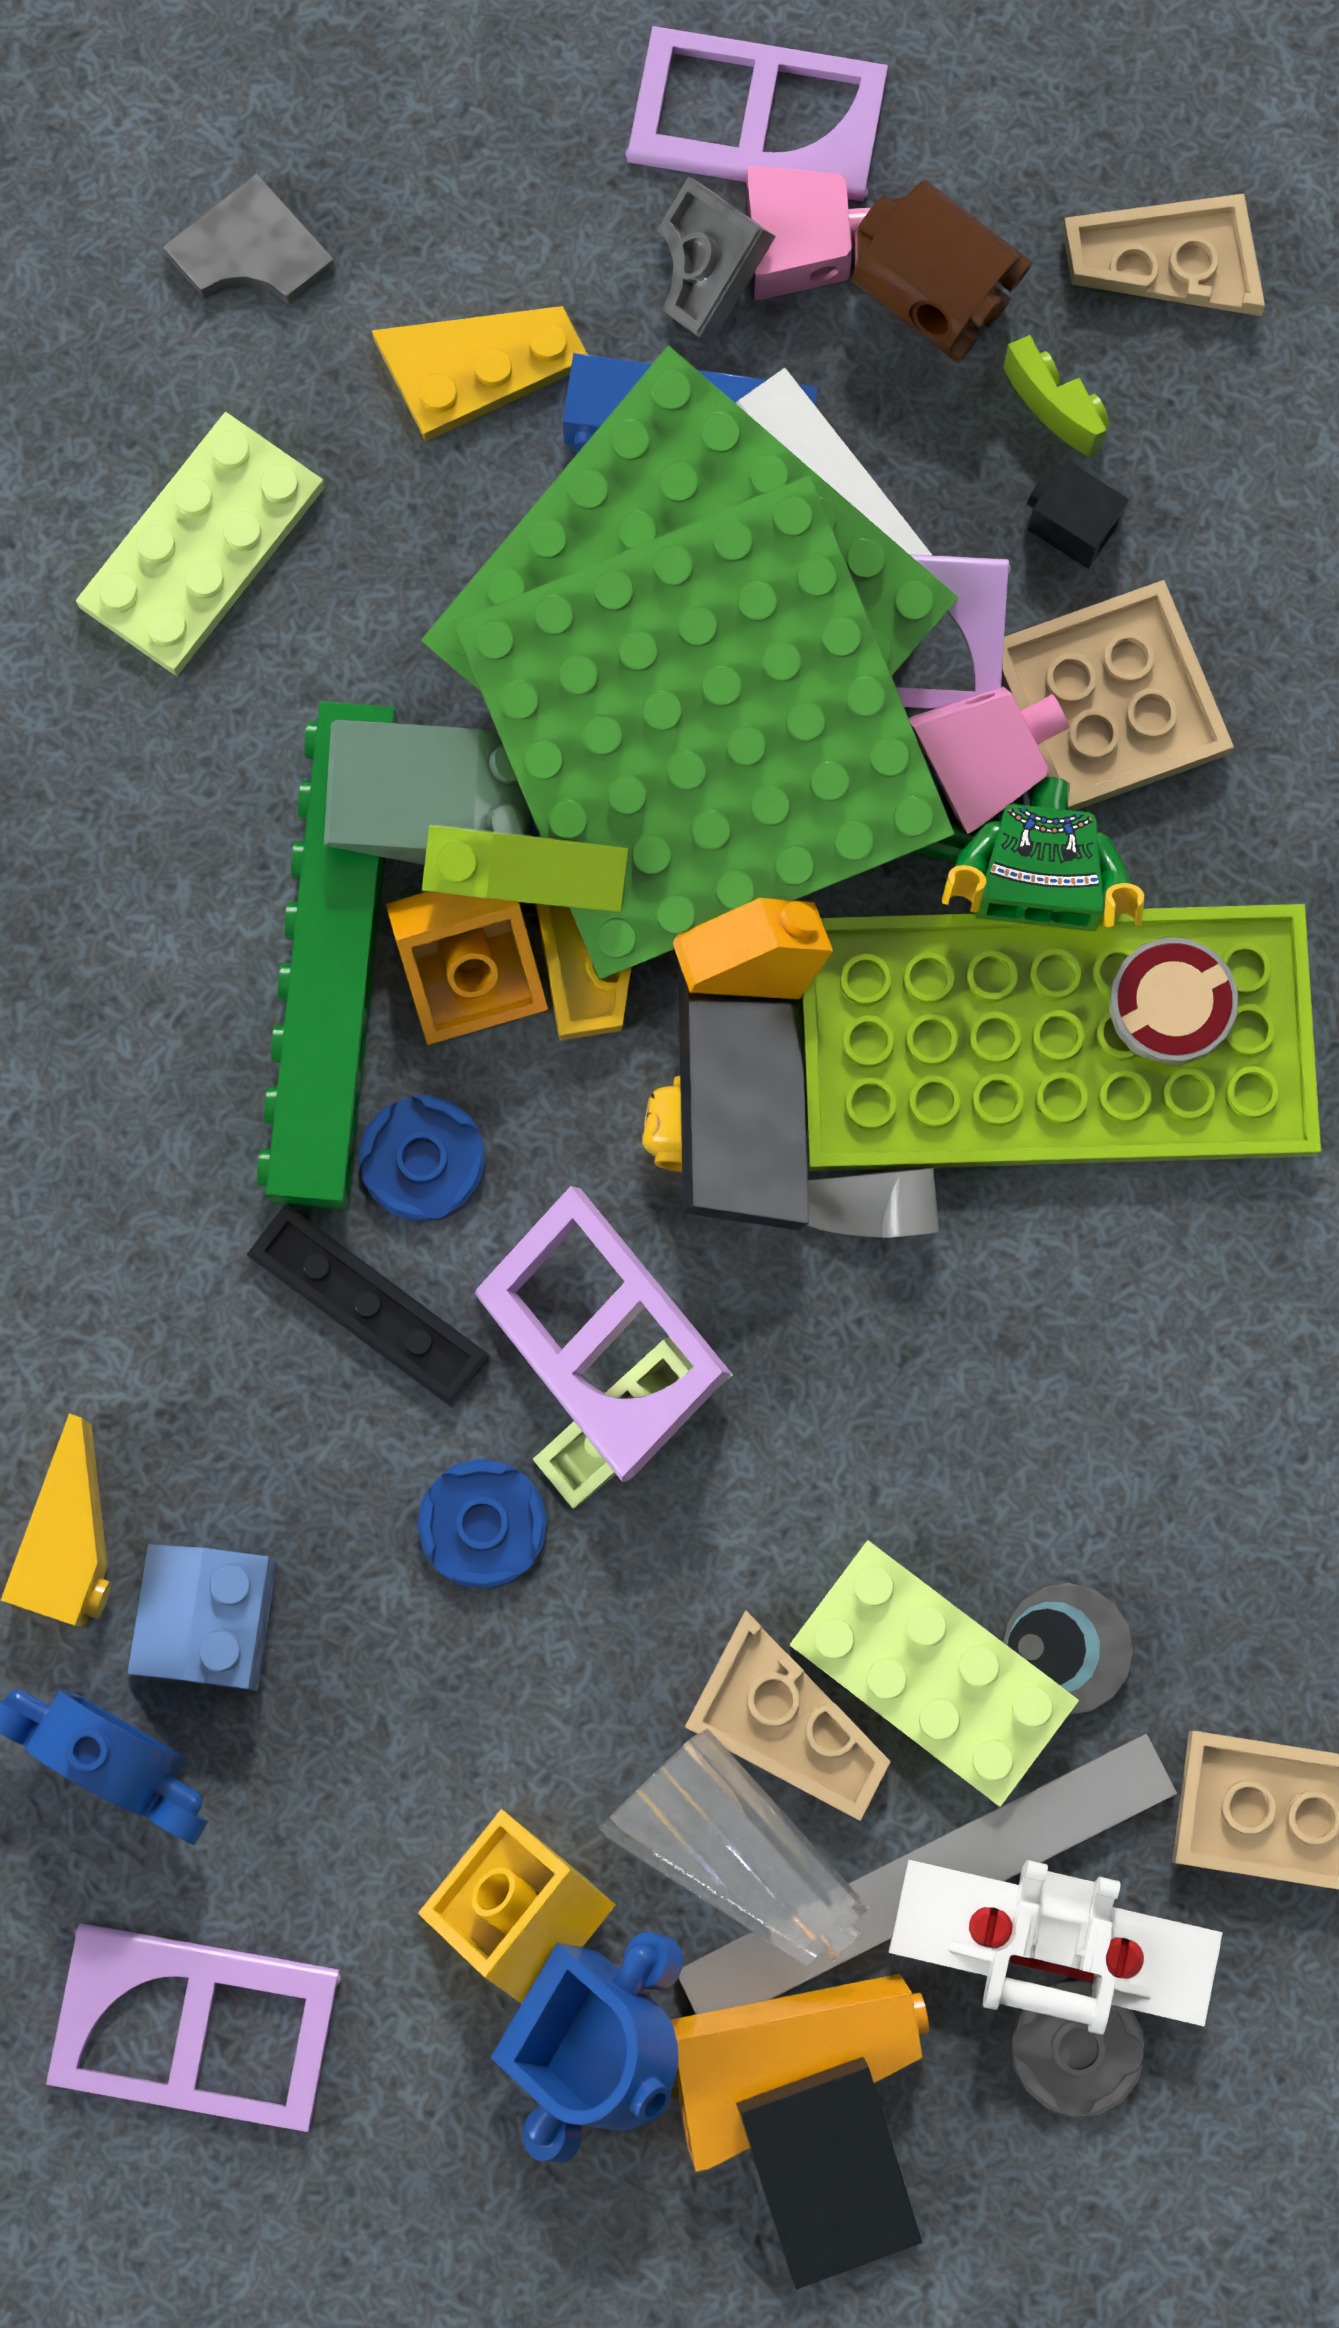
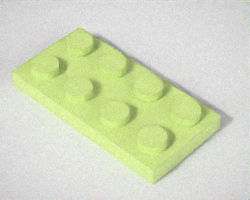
M224 412L76 599L79 608L172 674L178 676L324 490V481L236 418Z
M868 1540L790 1643L791 1647L1000 1807L1079 1702L1071 1693Z

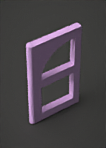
M652 26L629 148L625 153L627 163L746 182L747 167L750 166L834 173L846 178L848 200L864 202L868 195L866 186L888 65ZM673 54L754 67L739 148L657 134ZM778 71L860 85L849 111L841 122L826 136L813 144L797 150L775 153L763 152Z
M910 554L959 597L947 613L954 620L966 641L973 665L974 691L896 687L903 706L906 708L938 709L1001 688L1008 574L1011 571L1009 560Z
M570 1186L475 1291L476 1297L622 1482L632 1479L732 1374L581 1188ZM579 1225L625 1282L571 1341L561 1349L517 1294V1291ZM646 1307L694 1367L672 1385L651 1395L632 1399H619L607 1395L591 1385L582 1374Z
M84 1923L79 1924L75 1930L76 1938L46 2085L304 2132L310 2131L336 1988L341 1981L339 1969ZM176 1976L189 1978L168 2084L79 2068L83 2051L94 2027L108 2008L132 1988L153 1979ZM217 1983L306 1999L286 2105L196 2089Z

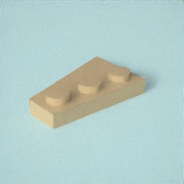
M1244 194L1064 218L1062 232L1072 285L1261 316L1265 303Z
M745 1610L685 1728L861 1821L891 1761Z

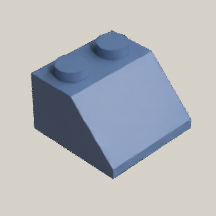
M148 1544L127 1674L258 1691L277 1561L269 1556L209 1548Z

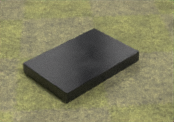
M864 2057L736 2103L786 2264L796 2290L923 2243L872 2075Z

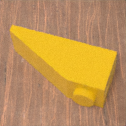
M69 1414L1 1601L85 1629L89 1617L98 1619L101 1616L110 1594L111 1582L103 1579L107 1570V1558L92 1424L81 1417Z

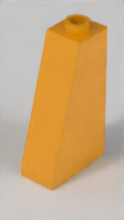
M895 1974L671 2019L678 2045L676 2083L688 2152L695 2171L708 2170L750 2148L736 2106L737 2102L860 2057H864L874 2083L922 2059L919 2035L929 2033L928 2016L922 1994H912L902 1976Z

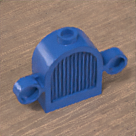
M21 1689L9 1692L4 1700L0 1699L1 1735L25 1746V1751L38 1761L93 1794L129 1812L148 1818L160 1828L192 1845L197 1843L209 1821L198 1814L202 1807L201 1795L196 1790L175 1779L187 1758L186 1756L76 1692L59 1689L50 1705Z
M650 1932L636 1935L626 1947L623 1964L620 1969L615 1967L596 1950L557 1943L491 2056V2059L540 2104V2107L534 2109L528 2116L523 2130L525 2148L534 2159L552 2163L569 2161L580 2147L582 2140L581 2126L616 2131L630 2130L657 2119L666 2110L671 2099V2090L677 2074V2038L669 2017L650 1997L649 1993L651 1990H665L671 1987L681 1973L683 1965L682 1952L678 1943L671 1937Z

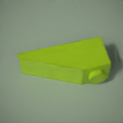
M429 825L422 891L621 912L629 848L445 825Z

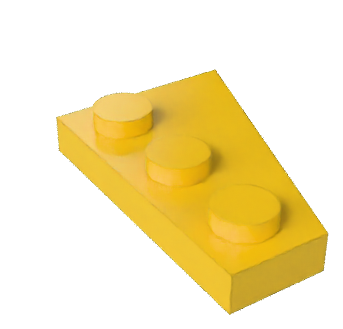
M563 306L372 330L373 339L425 442L569 376L573 353L588 355Z

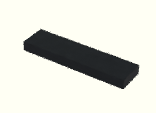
M287 1204L282 1207L247 1253L250 1259L451 1408L490 1358L487 1352Z

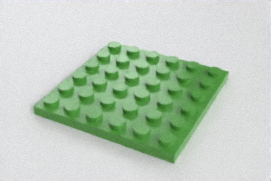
M668 345L421 641L481 692L453 622L810 474L891 676L959 597Z
M811 474L453 622L540 836L543 838L629 848L622 911L611 912L570 907L599 980L673 950L672 942L678 934L758 898L793 901L954 835Z

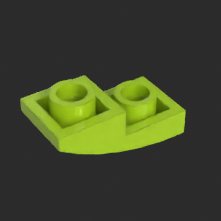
M1031 335L1008 344L1003 369L1026 405L1055 435L1074 449L1088 457L1100 453L1107 428L1109 427L1108 415L1100 398L1096 394L1089 396L1080 377L1059 386L1060 378L1052 357L1046 351L1039 353Z

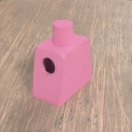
M760 166L747 167L746 200L748 217L776 236L752 276L754 300L771 298L848 280L851 270L852 247L855 246L854 234L871 208L848 209L846 178L834 173Z
M1005 687L938 709H931L908 718L918 744L959 825L967 834L978 829L1003 810L1006 805L1012 803L1050 773V769L1038 744L1070 728L1053 694L1020 710L1012 693Z

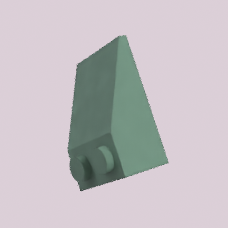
M335 720L331 722L324 846L425 865L429 825H445L530 836L531 812L498 733L483 729L349 720Z

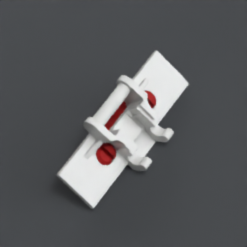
M908 1860L889 1953L986 1975L987 1981L983 1997L984 2008L997 2010L999 2004L1088 2024L1089 2032L1103 2035L1105 2032L1111 2005L1205 2026L1223 1932L1115 1908L1113 1903L1119 1895L1120 1881L1098 1877L1093 1882L1047 1871L1048 1865L1026 1860L1022 1866L1019 1885ZM1008 1963L1093 1982L1092 1997L1005 1977Z

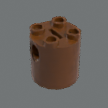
M925 179L919 182L906 197L888 199L884 195L881 196L865 215L854 234L855 270L851 280L856 286L959 364L980 336L974 328L980 329L983 325L990 328L1012 299L1003 290L1006 289L1011 293L1027 274L1033 262Z

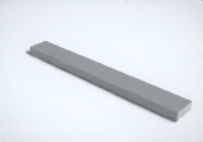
M1143 1734L682 1967L678 1978L696 2014L770 2000L892 1938L908 1860L1005 1881L1021 1873L1022 1866L1026 1860L1041 1863L1172 1797L1177 1792L1148 1735Z

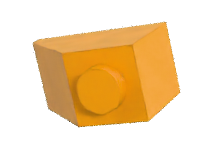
M758 898L678 934L672 942L691 993L800 999L833 952L815 902Z

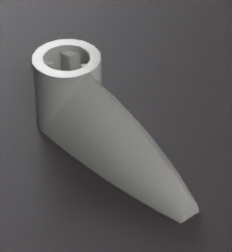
M933 1168L807 1180L809 1224L806 1226L838 1234L883 1238L940 1232Z

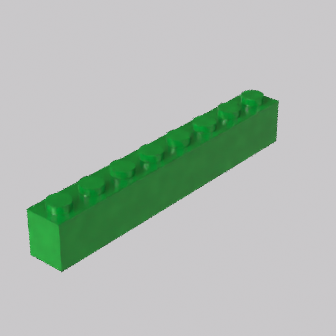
M320 701L318 721H308L305 731V758L313 759L311 781H301L299 787L298 817L307 819L304 842L295 841L292 850L291 876L292 879H300L298 902L287 903L284 935L285 939L293 940L291 963H281L278 976V1000L287 1001L284 1025L275 1024L272 1032L271 1061L280 1063L278 1086H268L265 1095L264 1123L273 1125L271 1149L261 1148L259 1153L258 1187H266V1196L272 1205L284 1206L287 1204L292 1207L348 1211L385 857L324 846L331 722L335 720L399 724L395 707Z

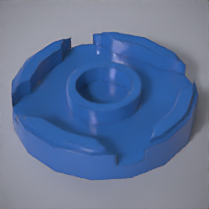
M431 1095L411 1096V1099H403L398 1103L394 1102L381 1109L365 1128L358 1151L361 1177L373 1200L393 1216L414 1222L442 1220L464 1208L479 1189L486 1167L484 1142L471 1116L452 1101Z
M476 1459L454 1465L433 1483L421 1501L417 1528L423 1552L440 1574L460 1586L487 1590L510 1584L531 1569L544 1547L548 1521L542 1497L527 1476L505 1462Z

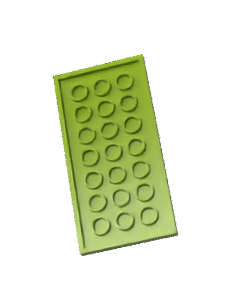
M1305 904L1143 909L1141 926H1135V920L1131 916L1119 914L1115 915L1114 927H1105L1103 924V910L1096 931L978 919L976 914L821 918L833 952L802 995L809 1171L1317 1157L1321 1152ZM1165 937L1191 939L1212 949L1230 968L1238 990L1237 1017L1226 1039L1205 1058L1181 1066L1165 1065L1166 1062H1157L1151 1058L1147 1060L1133 1053L1117 1035L1109 1013L1111 985L1123 961L1141 945Z

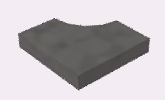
M257 173L163 246L166 257L203 299L224 288L252 286L271 291L290 305L335 269L334 259Z
M688 176L657 229L669 244L673 260L672 285L662 310L696 336L712 344L776 236L710 189Z

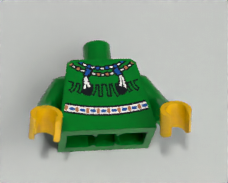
M1045 777L1032 787L1030 806L1006 805L1002 820L985 823L958 855L955 867L948 874L942 903L949 905L951 897L962 896L971 901L970 911L976 912V918L1096 931L1103 912V902L1105 904L1103 922L1105 927H1114L1115 915L1119 914L1131 916L1135 920V926H1141L1144 893L1139 887L1132 884L1129 872L1110 837L1097 832L1095 815L1089 812L1068 810L1069 782L1061 778Z

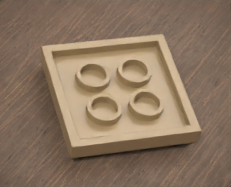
M1165 580L1004 637L1001 681L1003 686L1012 693L1020 710L1053 694L1068 721L1069 729L1038 744L1050 769V773L1046 777L1061 778L1070 784L1068 810L1076 811L1230 755L1234 748Z

